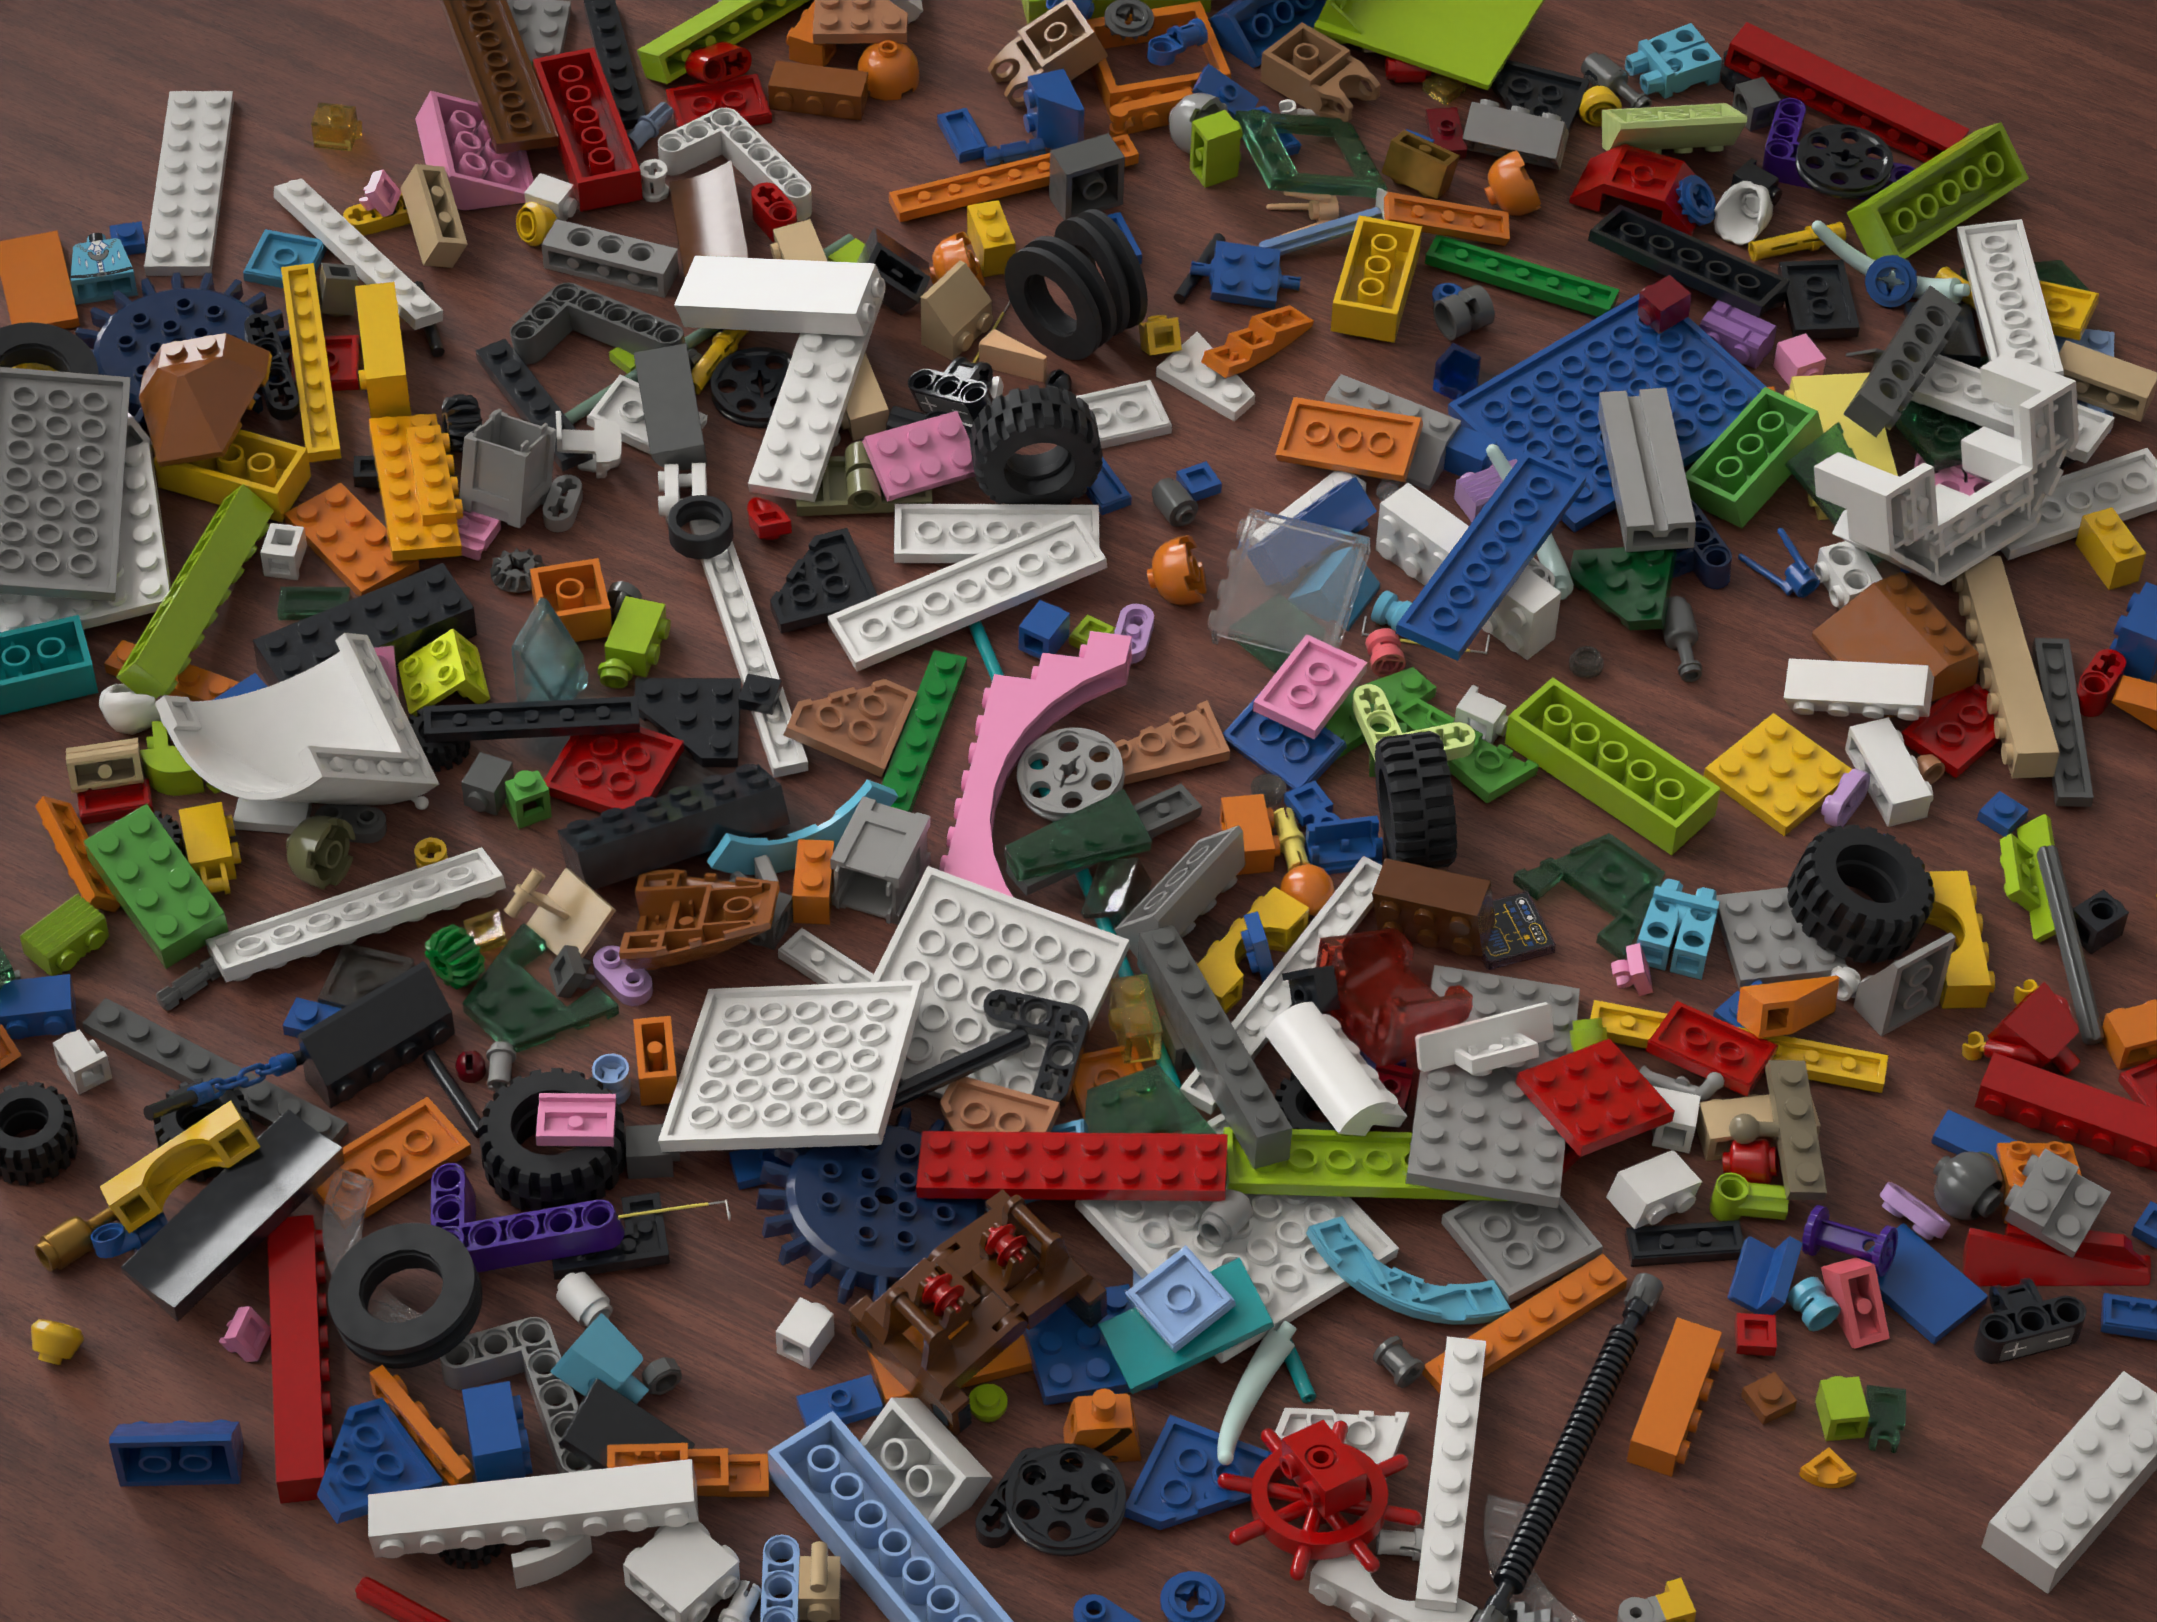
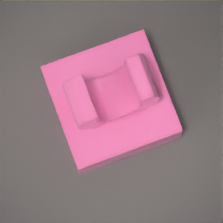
M384 170L373 172L369 184L363 189L366 197L360 198L359 202L367 211L376 208L382 217L391 215L395 210L401 191Z
M1640 943L1626 946L1628 960H1617L1611 963L1613 977H1616L1618 988H1627L1634 984L1639 996L1653 993L1649 964Z
M251 1306L238 1307L233 1320H230L226 1325L228 1330L225 1337L220 1338L219 1343L228 1352H237L245 1362L258 1361L271 1334V1327Z

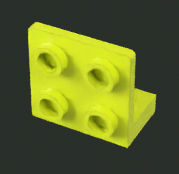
M454 629L449 630L398 664L408 712L411 715L417 716L419 709L435 705L456 691L462 697H468L476 704H483L490 699L478 648Z

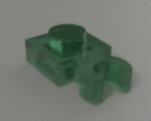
M1867 1385L1864 1395L1870 1415L1867 1427H1873L1868 1441L1870 1451H1875L1878 1439H1886L1891 1443V1453H1896L1901 1439L1898 1430L1903 1431L1906 1423V1389Z

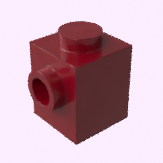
M1668 275L1655 284L1646 286L1639 292L1638 316L1644 324L1649 325L1660 334L1689 317L1691 293L1671 275Z

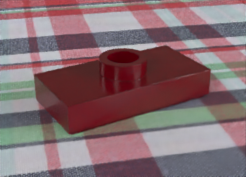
M1457 107L1426 109V123L1431 139H1434V144L1460 155L1459 158H1466L1467 147L1463 141V130Z

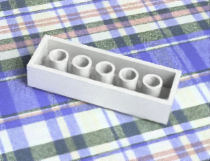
M1407 483L1380 503L1376 551L1383 558L1390 560L1404 570L1408 576L1415 578L1425 586L1469 526L1414 486ZM1526 567L1482 629L1503 642L1511 651L1518 653L1528 660L1555 639L1561 592Z
M2123 1371L1990 1520L1981 1547L2048 1594L2157 1469V1393Z

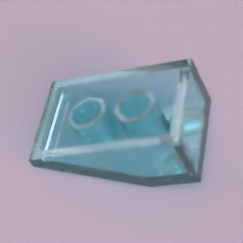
M540 597L511 646L517 702L575 699L578 692L583 691L588 682L589 673L585 671L584 655L549 601Z

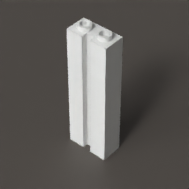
M695 256L674 306L684 327L865 336L870 323L874 321L875 306H877L879 299L885 293V281L881 278L876 264Z

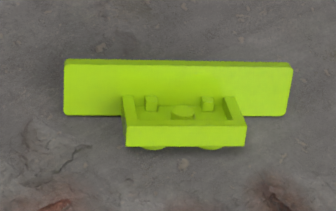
M2046 814L2020 826L2017 829L2018 838L2013 834H2009L2000 839L2002 853L2000 862L2004 869L2006 880L2004 884L2005 893L2012 902H2017L2029 911L2033 939L2037 942H2042L2056 934L2037 859V852L2040 847L2055 846L2051 819Z

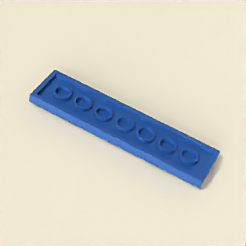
M1525 451L1398 621L1396 634L1458 661L1583 490L1587 476Z

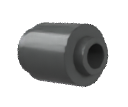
M1164 478L1153 487V503L1172 526H1185L1194 520L1198 512V504L1179 481L1172 478Z

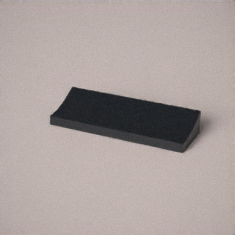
M1619 204L1590 230L1588 241L1662 275H1671L1676 281L1759 318L1768 310L1775 307H1783L1790 280Z
M288 1109L257 1138L261 1146L230 1168H225L121 1266L122 1273L177 1322L345 1163L341 1146L317 1132L291 1110Z

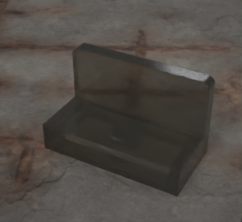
M1139 857L1109 859L1099 862L1081 911L1085 919L1109 917L1116 928L1147 896L1152 880Z

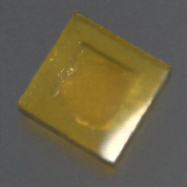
M1434 73L1423 81L1422 91L1446 106L1466 92L1467 83Z
M499 909L463 920L467 934L473 936L476 945L480 946V953L508 944L503 918Z

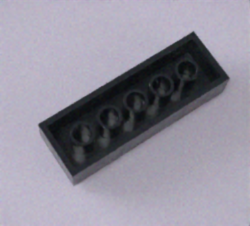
M441 563L253 639L257 668L267 684L272 686L305 672L340 652L335 640L344 633L368 635L373 647L394 646L396 668H398L399 662L451 629L456 630L466 639L477 636L473 605L444 563Z
M744 764L737 767L736 772L724 776L711 775L704 778L702 783L690 787L678 786L669 790V794L657 798H641L633 806L624 809H608L602 812L600 817L591 820L580 819L572 821L567 825V828L557 831L566 868L573 871L593 890L715 850L726 833L750 838L789 825L790 820L782 786L759 764Z

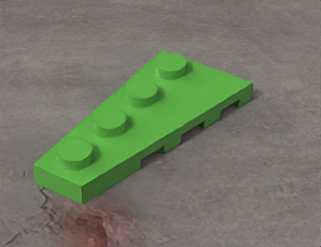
M1414 667L1366 683L1376 685L1383 690L1392 710L1416 697L1427 702L1436 695V686ZM1358 687L1351 691L1324 726L1346 742L1347 748L1337 759L1366 741L1352 708L1353 695ZM1369 702V705H1370V707H1371V711H1370V712H1373V711H1374V704H1371V703Z
M1417 697L1392 710L1397 722L1407 723V732L1454 723L1455 720L1452 716ZM1473 729L1475 731V743L1472 753L1463 758L1447 761L1450 773L1485 803L1491 802L1537 775L1539 767L1538 764L1529 759L1524 763L1512 756L1513 750L1502 744L1496 747L1482 739L1483 734Z

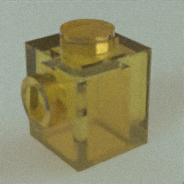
M318 102L311 122L314 147L352 151L355 140L360 139L362 134V121L357 120L356 106Z

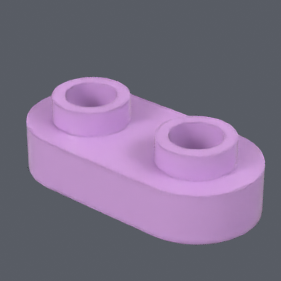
M1130 604L1124 607L1120 612L1114 634L1132 636L1131 664L1137 663L1145 657L1154 628L1153 611L1143 604Z
M1854 768L1849 773L1843 774L1837 790L1833 795H1828L1823 802L1821 814L1824 815L1826 824L1834 827L1841 825L1843 827L1866 796L1870 784L1869 773Z
M611 945L599 949L593 957L595 976L623 1004L639 1006L646 1003L653 993L652 978L644 968L631 969L619 958V946Z
M1888 1182L1880 1193V1197L1884 1200L1882 1204L1884 1209L1898 1218H1901L1903 1215L1915 1223L1912 1227L1913 1230L1928 1240H1932L1934 1236L1942 1239L1951 1226L1945 1218L1892 1182Z

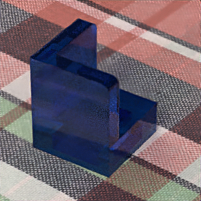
M1452 343L1436 361L1433 390L1452 400H1456L1473 390L1478 385L1481 357Z

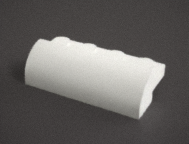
M1313 1002L1300 1003L1286 1009L1264 1031L1265 1036L1338 1134L1366 1136L1373 1125L1400 1127L1406 1119L1407 1115L1398 1105L1396 1096L1385 1088L1379 1080L1377 1071L1366 1063L1360 1055L1358 1046L1350 1041L1341 1030L1339 1021L1330 1015H1322Z

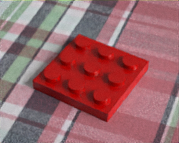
M640 727L639 733L570 736L544 778L551 797L599 813L612 808L624 809L635 805V802L641 798H656L684 751V741Z
M1610 1038L1517 1073L1516 1085L1579 1157L1673 1121L1675 1110Z

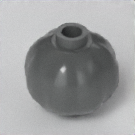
M1969 1151L1962 1152L1953 1158L1944 1156L1934 1168L1933 1173L1937 1176L1934 1186V1197L1938 1206L1950 1217L1965 1221L1975 1220L1980 1215L1987 1218L1998 1208L2003 1200L2004 1195L2000 1192L2003 1185L2001 1171L1991 1158L1981 1153Z

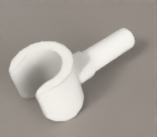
M1287 99L1279 103L1281 118L1285 124H1294L1298 118L1320 117L1311 109L1297 108L1293 100Z

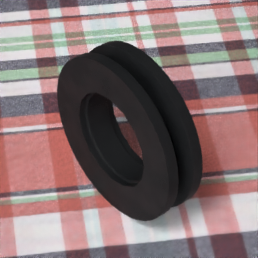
M1089 209L1080 213L1077 217H1071L1059 223L1054 237L1074 246L1089 259L1096 269L1097 263L1102 272L1116 308L1117 325L1113 336L1142 323L1148 307L1146 283L1137 256L1119 226L1105 213L1096 209Z
M1041 236L1032 240L1009 258L1005 267V286L1009 300L1022 324L1040 344L1060 357L1070 360H1081L1088 357L1112 338L1117 325L1116 308L1112 295L1099 271L1078 249L1059 238ZM1044 276L1055 282L1067 295L1073 305L1077 320L1064 313L1055 303L1047 289Z
M33 322L17 323L0 328V367L12 368L19 364L39 363L50 366L59 372L97 375L99 373L96 358L88 345L79 337L63 328Z
M403 1223L377 1230L361 1239L347 1251L332 1274L328 1289V1305L333 1321L344 1343L356 1356L375 1366L383 1364L385 1368L405 1369L435 1361L449 1353L465 1339L476 1323L480 1313L482 1285L467 1248L456 1236L443 1228L430 1224ZM423 1268L437 1273L443 1279L442 1291L436 1302L419 1317L405 1322L387 1323L374 1318L368 1312L369 1300L373 1292L381 1282L394 1273L405 1269Z

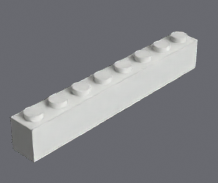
M692 1459L368 1495V1538L374 1556L385 1558H398L403 1554L421 1552L437 1554L443 1550L457 1548L479 1549L485 1545L502 1543L518 1545L525 1541L539 1539L556 1541L566 1536L584 1534L600 1536L611 1531L628 1530L638 1532L648 1527L666 1525L681 1527L687 1523L699 1522L697 1480Z

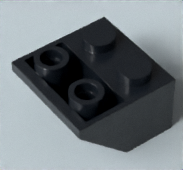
M876 227L872 230L857 263L876 264L881 278L885 281V293L882 303L902 316L919 303L931 278L929 262Z

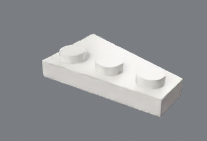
M1196 332L1182 344L1181 351L1173 352L1157 366L1156 377L1235 422L1255 404V394L1237 374L1224 378L1201 363L1204 352L1213 348Z
M1284 1408L1275 1432L1282 1440V1438L1321 1420H1324L1331 1429L1335 1422L1344 1421L1348 1425V1433L1344 1444L1362 1451L1378 1464L1396 1455L1409 1421L1410 1412H1395V1416L1374 1415V1411L1359 1410V1415L1336 1414L1333 1409Z

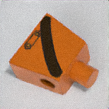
M1104 1388L1097 1390L1092 1396H1078L1073 1399L1063 1428L1064 1443L1090 1447L1105 1455L1112 1462L1141 1461L1138 1422L1130 1395L1126 1393L1114 1394L1113 1391ZM1074 1458L1066 1460L1073 1465L1082 1464V1462Z

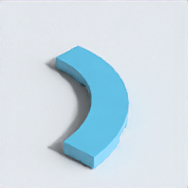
M867 779L862 787L844 805L836 810L833 817L819 826L813 824L802 830L787 834V838L770 841L767 838H748L726 833L707 862L711 868L723 872L734 873L740 871L744 875H755L754 858L767 855L775 873L795 869L798 839L834 841L835 850L862 796L874 799L877 803L890 807L899 796L894 789Z
M1343 1216L1309 1226L1306 1232L1317 1252L1343 1280L1368 1298L1393 1311L1413 1318L1444 1324L1488 1323L1497 1320L1511 1311L1505 1297L1493 1279L1480 1283L1438 1286L1425 1283L1424 1279L1408 1274L1396 1267L1392 1269L1373 1257V1252L1359 1240Z

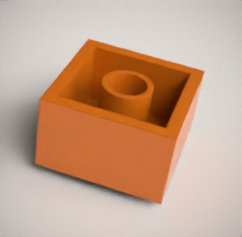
M599 558L530 569L533 601L544 647L609 636L612 629L611 610Z

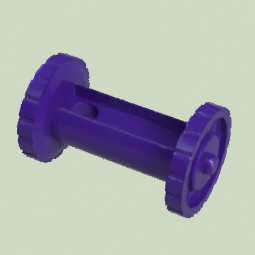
M1817 1205L1811 1211L1805 1225L1802 1250L1804 1254L1815 1256L1822 1246L1872 1261L1871 1263L1875 1264L1877 1276L1882 1277L1889 1271L1895 1257L1898 1245V1230L1887 1225L1882 1229L1880 1235L1833 1222L1829 1220L1828 1208ZM1867 1242H1875L1873 1251L1866 1252L1864 1250Z

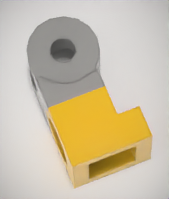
M1682 1578L1667 1581L1665 1592L1662 1594L1651 1596L1647 1599L1630 1597L1624 1600L1619 1606L1617 1622H1695L1696 1610Z

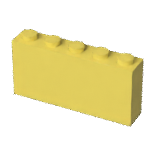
M1869 373L1791 377L1789 390L1784 392V396L1815 409L1819 413L1825 438L1806 457L1802 465L1803 481L1809 483V505L1811 507L1815 506L1818 520L1839 519L1842 512L1846 510L1841 506L1816 496L1814 466L1837 452L1898 476L1885 427L1877 437H1874L1843 414Z

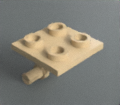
M532 868L523 884H517L513 890L516 894L507 907L504 908V911L509 916L517 919L527 902L538 905L539 907L525 927L554 954L558 955L564 945L577 946L580 956L583 958L616 910L568 868L564 869L547 895L536 892L535 890L546 876L539 870Z

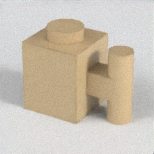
M814 1542L811 1546V1556H800L799 1620H810L812 1622L840 1620L841 1558L840 1556H828L827 1543Z

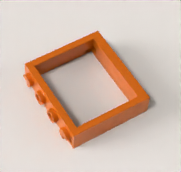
M1201 1L1151 9L1154 15L1153 28L1149 30L1147 37L1139 36L1136 41L1132 37H1126L1122 40L1118 34L1112 36L1110 29L1105 27L1104 17L1086 20L1104 49L1149 42L1155 37L1166 34L1168 28L1176 25L1181 27L1188 24L1192 19L1199 18L1205 24L1208 32L1207 43L1203 44L1202 47L1209 64L1231 79L1230 69ZM1132 14L1125 21L1126 25H1130L1133 21ZM1106 58L1090 68L1108 115L1110 114V108L1115 104L1188 88L1192 91L1201 74L1199 72L1117 86Z

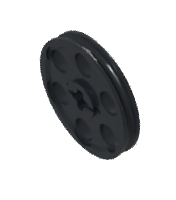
M1842 124L1822 126L1807 133L1798 145L1795 160L1796 170L1800 178L1808 186L1827 196L1841 199H1857L1877 193L1888 183L1893 165L1891 150L1880 137L1866 129ZM1846 138L1853 139L1857 143L1848 144L1842 140ZM1821 143L1827 147L1821 149L1814 147L1812 144ZM1875 154L1880 156L1881 159L1874 160L1867 157V155ZM1807 164H1818L1822 168L1813 169L1808 167ZM1862 175H1872L1876 179L1867 180L1864 179ZM1840 179L1846 182V184L1838 185L1831 180Z
M753 347L739 350L724 358L716 366L711 377V397L719 413L738 425L751 428H767L774 410L771 406L776 404L792 354L770 347ZM776 362L782 364L783 367L774 370L768 368L767 365ZM737 365H747L750 369L740 372L736 371L734 367ZM758 377H761V383L764 386L763 398L760 397ZM724 386H732L736 390L731 393H724L719 389ZM745 405L755 408L747 413L738 410L741 406Z
M1069 1443L1049 1445L1027 1455L1012 1471L1005 1492L1007 1518L1016 1535L1024 1543L1037 1551L1063 1557L1089 1553L1108 1542L1121 1526L1126 1511L1125 1484L1122 1475L1114 1463L1097 1450ZM1074 1458L1083 1464L1082 1468L1076 1472H1067L1061 1468V1464L1067 1459ZM1032 1471H1038L1046 1477L1044 1482L1039 1485L1027 1484L1023 1478ZM1098 1480H1108L1114 1485V1488L1109 1493L1100 1494L1093 1490L1092 1485ZM1063 1495H1071L1067 1505L1060 1504ZM1030 1505L1036 1507L1039 1510V1514L1033 1519L1026 1520L1019 1517L1017 1511L1023 1506ZM1101 1514L1108 1519V1523L1104 1527L1093 1528L1086 1523V1520L1091 1515ZM1056 1527H1064L1071 1533L1070 1537L1064 1541L1052 1540L1048 1534Z

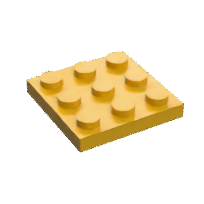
M1773 713L1705 767L1703 776L1719 786L1720 790L1785 836L1821 807L1825 798L1828 795H1833L1837 790L1843 774L1849 773L1852 769Z

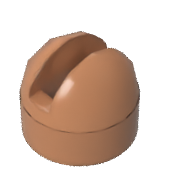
M1927 754L1921 755L1916 759L1919 772L1924 781H1928L1931 785L1941 778L1945 771V765L1936 756Z

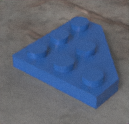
M378 1398L348 1408L317 1496L335 1522L339 1524L367 1515L369 1494L441 1487L443 1481L385 1400Z
M1170 1415L1126 1502L1124 1517L1155 1529L1163 1530L1250 1501L1251 1494L1221 1488L1217 1482L1218 1477L1222 1473H1229L1253 1478L1260 1464L1272 1453L1238 1440L1232 1463L1222 1465L1217 1457L1218 1432Z

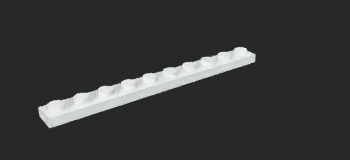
M698 519L690 521V529L694 535L709 534L720 527L719 524L711 520ZM732 541L731 545L722 554L709 559H701L736 667L743 685L747 674L780 679ZM782 687L773 715L752 711L774 778L808 771V760L802 743L784 736L792 713Z
M1365 856L1360 859L1231 1024L1252 1060L1255 1059L1269 1041L1264 1034L1268 1025L1280 1013L1292 1007L1289 981H1283L1282 973L1323 967L1329 964L1374 906L1372 892L1382 865ZM1196 1068L1181 1086L1179 1098L1211 1115L1218 1105Z

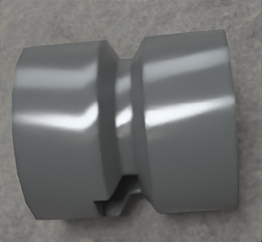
M1474 285L1461 290L1457 295L1452 294L1439 299L1433 306L1437 327L1444 337L1449 340L1466 335L1470 330H1478L1493 323L1495 318L1492 300L1487 291L1480 285Z

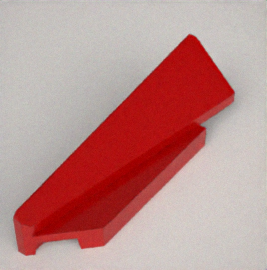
M2008 1222L2004 1235L1969 1228L1963 1249V1274L1977 1286H2011L2019 1284L2023 1278H2031L2036 1286H2147L2151 1280V1257L2148 1254H2137L2133 1250L2132 1241L2124 1234L2089 1230L2075 1256L2071 1258Z

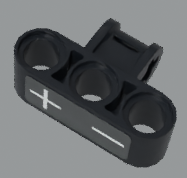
M959 356L951 362L944 372L932 369H921L914 372L908 379V387L921 412L927 414L935 410L947 413L958 411L963 423L973 425L974 420L979 417L981 410L987 404L989 406L992 405L993 398L988 388L992 382L993 370L989 363L979 362L976 364L970 362L965 357Z
M2023 1278L2019 1284L2003 1288L2000 1285L1991 1286L1989 1299L1994 1313L1984 1316L1981 1320L1973 1347L1974 1352L1983 1362L1998 1364L2070 1346L2079 1339L2087 1313L2085 1305L2079 1299L2072 1296H2060L2043 1301L2031 1278Z

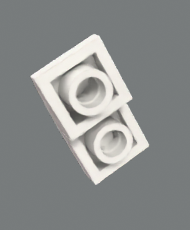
M586 1534L566 1536L561 1540H550V1547H531L522 1552L511 1554L516 1589L551 1579L582 1562L592 1553L591 1536Z

